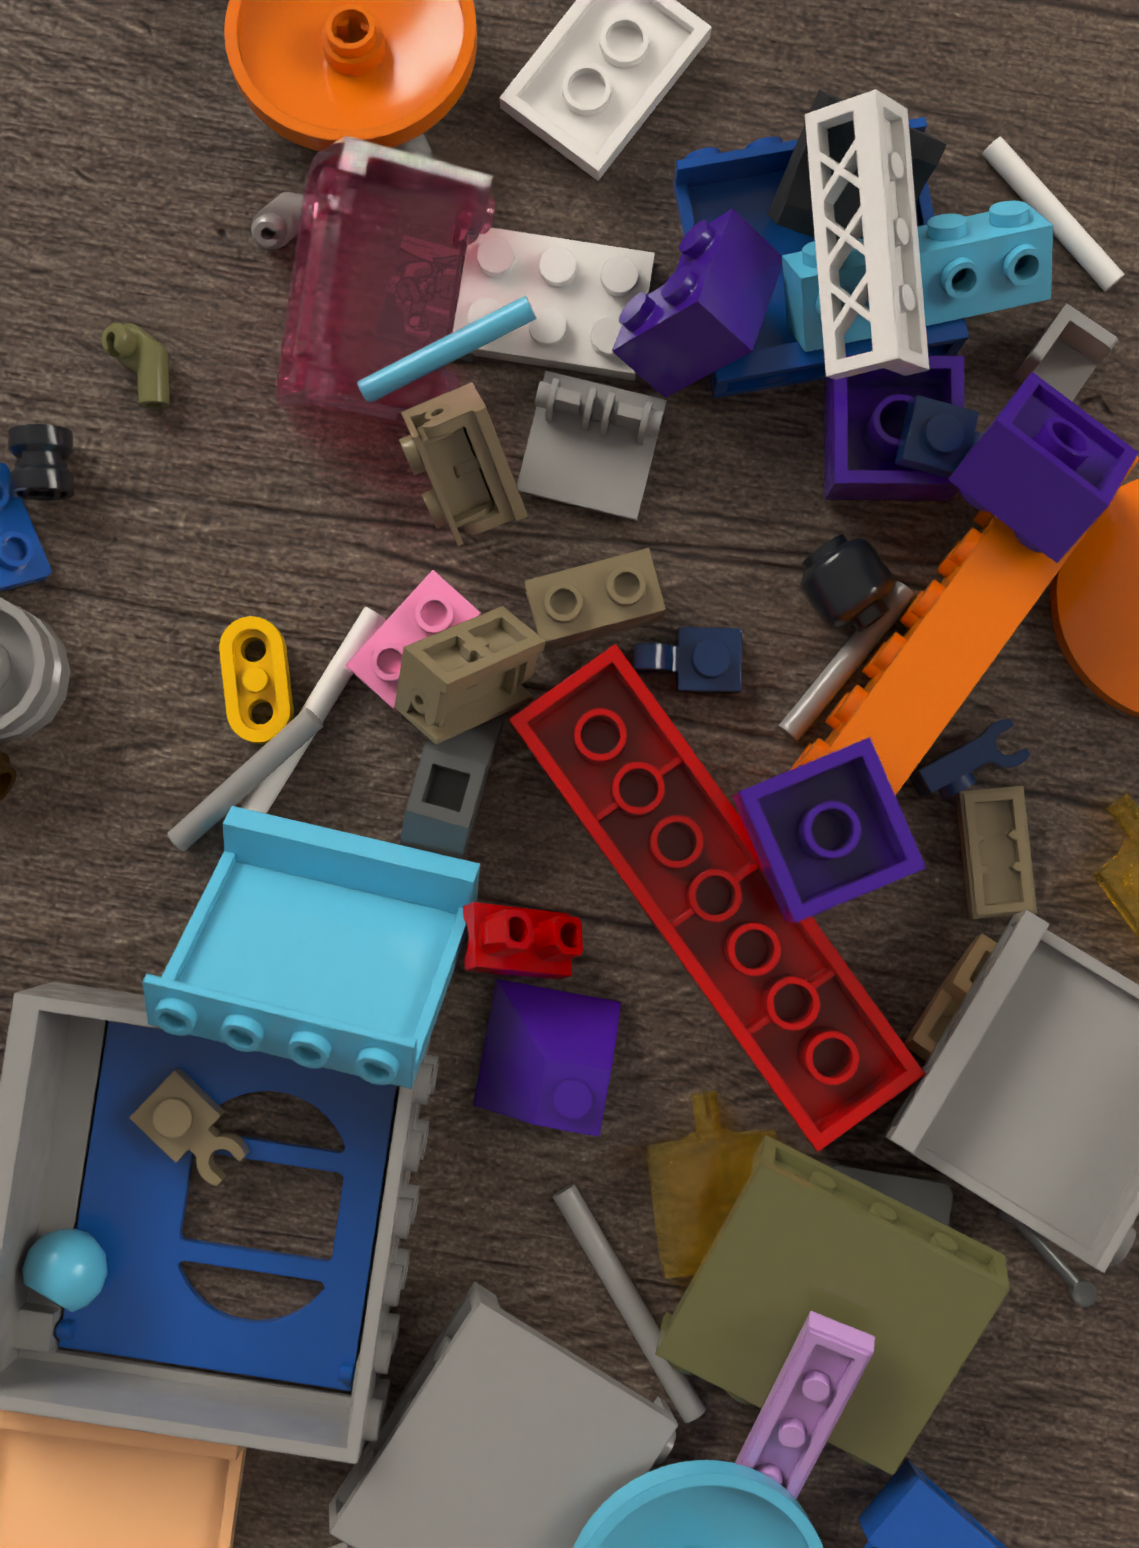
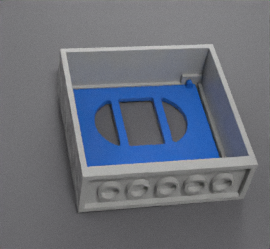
M50 982L15 992L0 1080V1410L358 1464L365 1442H377L381 1420L385 1419L391 1380L380 1378V1373L387 1374L391 1355H394L401 1319L400 1314L390 1313V1306L397 1307L400 1292L405 1288L410 1260V1250L399 1248L400 1239H407L410 1225H414L420 1185L409 1184L410 1172L418 1171L420 1160H423L425 1156L430 1121L419 1119L421 1104L427 1105L429 1096L434 1094L439 1065V1056L428 1055L430 1040L413 1088L409 1089L401 1086L399 1088L360 1354L357 1358L398 1086L393 1084H373L362 1079L360 1076L324 1067H304L292 1059L259 1051L243 1052L228 1046L226 1043L190 1034L181 1036L168 1033L158 1026L147 1023L145 998L141 994L60 982ZM179 1067L219 1106L237 1096L257 1091L287 1093L311 1103L326 1115L335 1126L345 1145L344 1150L339 1151L246 1136L240 1137L246 1142L250 1150L244 1157L245 1159L338 1172L343 1175L344 1180L332 1258L322 1259L186 1238L182 1231L194 1154L189 1150L175 1163L129 1117ZM218 1149L215 1151V1154L233 1157L228 1150ZM61 1228L78 1229L89 1233L106 1253L108 1274L101 1292L87 1307L74 1312L66 1310L23 1284L22 1266L29 1249L42 1235ZM181 1261L322 1282L324 1288L312 1301L290 1314L272 1319H245L225 1313L207 1302L191 1285L181 1266ZM58 1347L351 1391L352 1389V1394L58 1349Z

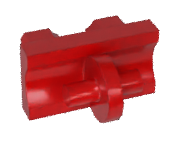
M472 902L463 906V918L469 935L468 949L464 958L466 971L559 980L572 976L571 958L581 956L583 952L582 922L579 917L569 916V913Z

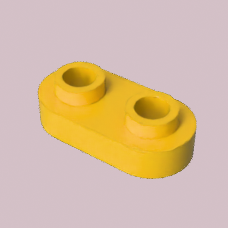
M247 616L232 622L225 629L220 639L219 653L226 714L230 727L238 736L251 743L266 744L294 718L287 647L283 635L273 624L260 617ZM253 641H263L266 647L264 657L257 662H249L245 656L246 647ZM261 702L270 703L273 708L272 718L265 724H256L252 717L254 707Z

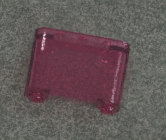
M344 136L314 156L304 188L276 380V401L278 406L303 412L407 428L401 414L402 411L461 387L456 372L446 370V365L373 403L364 399L357 381L451 334L464 247L475 242L479 234L485 235L489 231L494 219L495 199L493 196H490L493 175L349 136Z

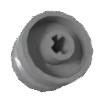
M0 597V743H7L31 737L54 719L67 697L71 671L65 646L51 626L26 610Z

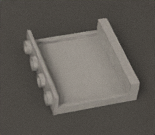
M1025 910L1014 914L923 1066L922 1070L925 1072V1075L913 1083L882 1136L1081 1261L1105 1273L1110 1262L1114 1265L1119 1264L1130 1251L1136 1238V1230L1131 1228L1139 1214V985L1048 931L1047 928L1050 925L1048 922Z
M474 1282L381 1423L377 1442L370 1441L359 1458L358 1464L353 1466L330 1501L329 1533L353 1548H573L586 1523L610 1496L630 1481L649 1472L653 1464L656 1466L660 1465L667 1458L676 1439L675 1430L678 1427V1423L664 1399L657 1396L653 1403L501 1309L496 1295Z

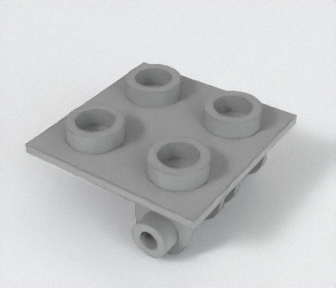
M545 371L544 379L540 381L536 393L535 406L537 407L517 482L518 491L637 521L667 400Z

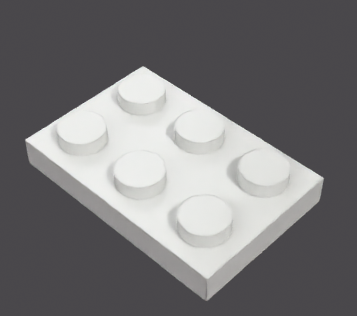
M576 0L499 97L500 108L599 181L710 39L712 27L676 0Z
M470 224L453 332L526 295L537 319L471 352L474 356L635 381L636 372L612 352V348L622 326L619 323V316L623 308L637 294L641 292L649 294L655 253Z

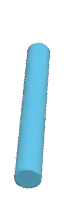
M525 295L357 381L358 387L366 402L371 404L537 319L535 312Z

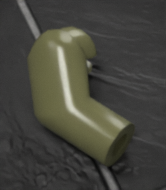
M112 323L108 325L102 334V347L109 356L115 357L119 362L137 374L138 405L147 409L169 407V357L165 346L135 324Z

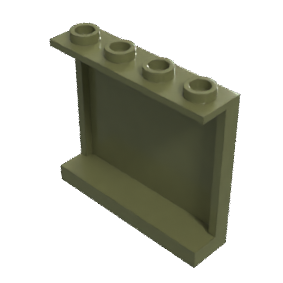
M765 1135L753 1156L752 1170L748 1181L673 1315L668 1312L664 1315L655 1355L667 1360L674 1369L683 1374L696 1375L726 1390L736 1401L745 1405H755L762 1409L810 1311L875 1336L874 1353L827 1442L842 1449L851 1459L860 1464L873 1465L894 1475L1010 1290L1006 1258L1004 1254Z

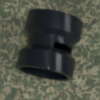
M25 424L11 427L8 430V450L18 460L15 461V468L8 474L9 494L16 498L35 501H56L73 497L74 476L67 470V463L63 461L74 452L73 432L65 427L47 424Z

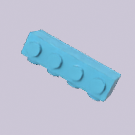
M1002 201L993 204L989 208V212L970 216L941 214L930 218L927 221V225L917 227L926 326L1051 299L1053 225L1027 203L1022 201ZM815 241L806 244L800 252L782 255L787 329L805 352L824 348ZM855 248L852 249L839 269L840 287L851 295L866 273L865 255ZM841 300L843 308L846 303ZM868 300V301L866 302V304H865V306L868 307V308H869V300ZM858 314L844 336L845 344L872 338L871 324L860 314Z

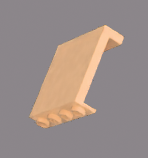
M0 1410V1548H233L247 1447Z

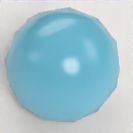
M61 1228L42 1235L29 1249L22 1266L23 1284L70 1312L87 1307L101 1292L108 1274L106 1253L98 1242L87 1232L69 1228Z

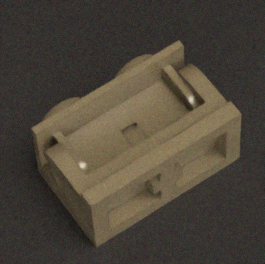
M472 382L401 412L410 435L399 439V442L413 475L426 472L433 489L421 494L436 529L448 524L457 545L460 546L464 543L457 528L462 525L467 535L485 532L513 519L519 521L528 517L488 410Z
M649 548L524 581L536 633L546 641L542 653L662 622L666 611Z
M501 606L407 645L403 649L394 708L437 745L532 701L534 695L521 684L532 678L537 655L544 651L546 641L504 606Z

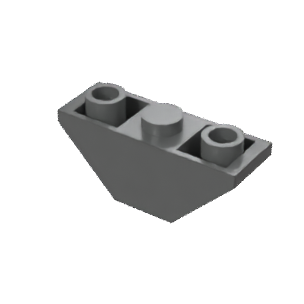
M507 712L437 745L427 738L405 810L399 845L465 860Z

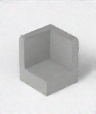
M1066 303L1043 331L1012 377L1023 383L1029 374L1034 372L1070 401H1073L1097 365L1113 349L1118 338Z

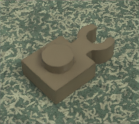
M180 1067L174 1070L129 1117L175 1163L190 1150L197 1157L196 1165L200 1176L214 1186L221 1183L227 1176L215 1164L214 1154L216 1150H228L238 1161H241L250 1152L248 1145L240 1136L229 1132L220 1133L213 1126L226 1111Z

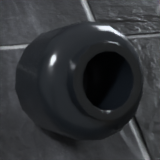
M844 534L838 535L822 545L803 561L802 566L806 572L800 581L801 592L828 628L834 630L842 629L853 624L857 631L861 632L890 611L884 600L893 592L896 580L873 546L866 539L855 538L848 541Z

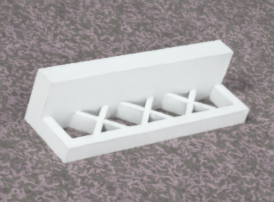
M875 89L805 114L826 377L835 380L881 368L904 376L929 370L908 110ZM854 120L855 140L839 164L829 156L827 129ZM857 167H858V176H856V175L854 174V172L856 171ZM831 169L835 171V172L833 173L832 177H831ZM850 182L859 188L861 206L847 228L844 229L835 222L834 204L847 183ZM862 234L864 243L861 240H859ZM836 235L840 237L838 242L836 241ZM855 248L865 255L866 273L851 295L840 287L839 269L852 249ZM841 300L846 303L843 308ZM868 300H869V308L865 306V304H866V302H867ZM858 314H860L871 324L873 351L846 358L844 336Z

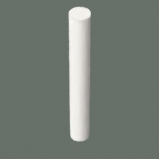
M1001 136L984 150L982 156L1025 203L1030 205L1053 225V235L1104 292L1109 290L1125 275Z

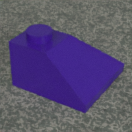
M496 979L473 1106L533 1125L599 1137L612 1069L621 1001Z

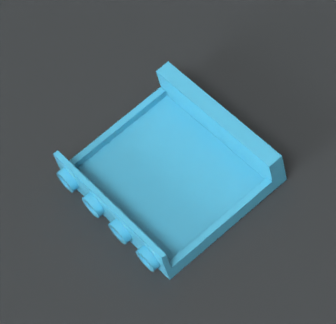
M231 806L223 822L224 852L162 977L146 974L143 980L147 1023L158 1026L174 1035L190 1034L226 1043L228 1046L243 1052L259 1051L292 1059L296 1063L308 1068L324 1067L360 1076L362 1079L373 1084H393L412 1089L468 932L463 918V906L477 902L480 863Z

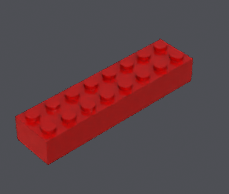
M616 644L509 719L516 734L803 1136L817 1152L925 1075V1072L814 918L810 916L796 923L785 922L742 818Z

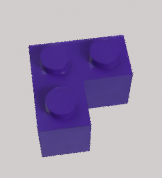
M733 208L710 223L702 220L695 224L686 233L679 245V251L682 255L675 273L667 280L665 285L647 295L645 292H641L634 296L626 304L619 316V323L622 326L612 352L664 398L753 351L783 266L782 255Z

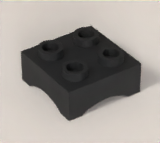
M819 90L810 112L844 100ZM854 120L827 129L829 156L839 164L855 140ZM804 124L767 215L777 225L815 238L806 125ZM909 127L916 204L925 184L936 169L947 144L929 134ZM858 167L854 172L856 176H858ZM831 169V177H832L833 173L835 172V171L832 170V169ZM850 182L847 183L834 204L835 222L844 229L847 228L861 206L859 188ZM836 235V241L838 242L840 237Z

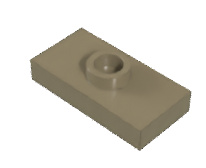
M1014 786L970 790L955 794L968 919L1013 916L1025 910L1033 914L1037 913L1024 787Z

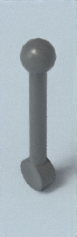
M997 1208L999 1219L1004 1223L1013 1224L1069 1286L1068 1292L1071 1300L1082 1307L1094 1304L1098 1294L1097 1289L1087 1279L1078 1278L1037 1232Z

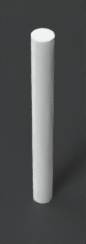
M364 607L299 714L305 708H308L323 723L353 675L345 665L386 621L384 617L370 608ZM314 736L251 791L240 808L267 814Z

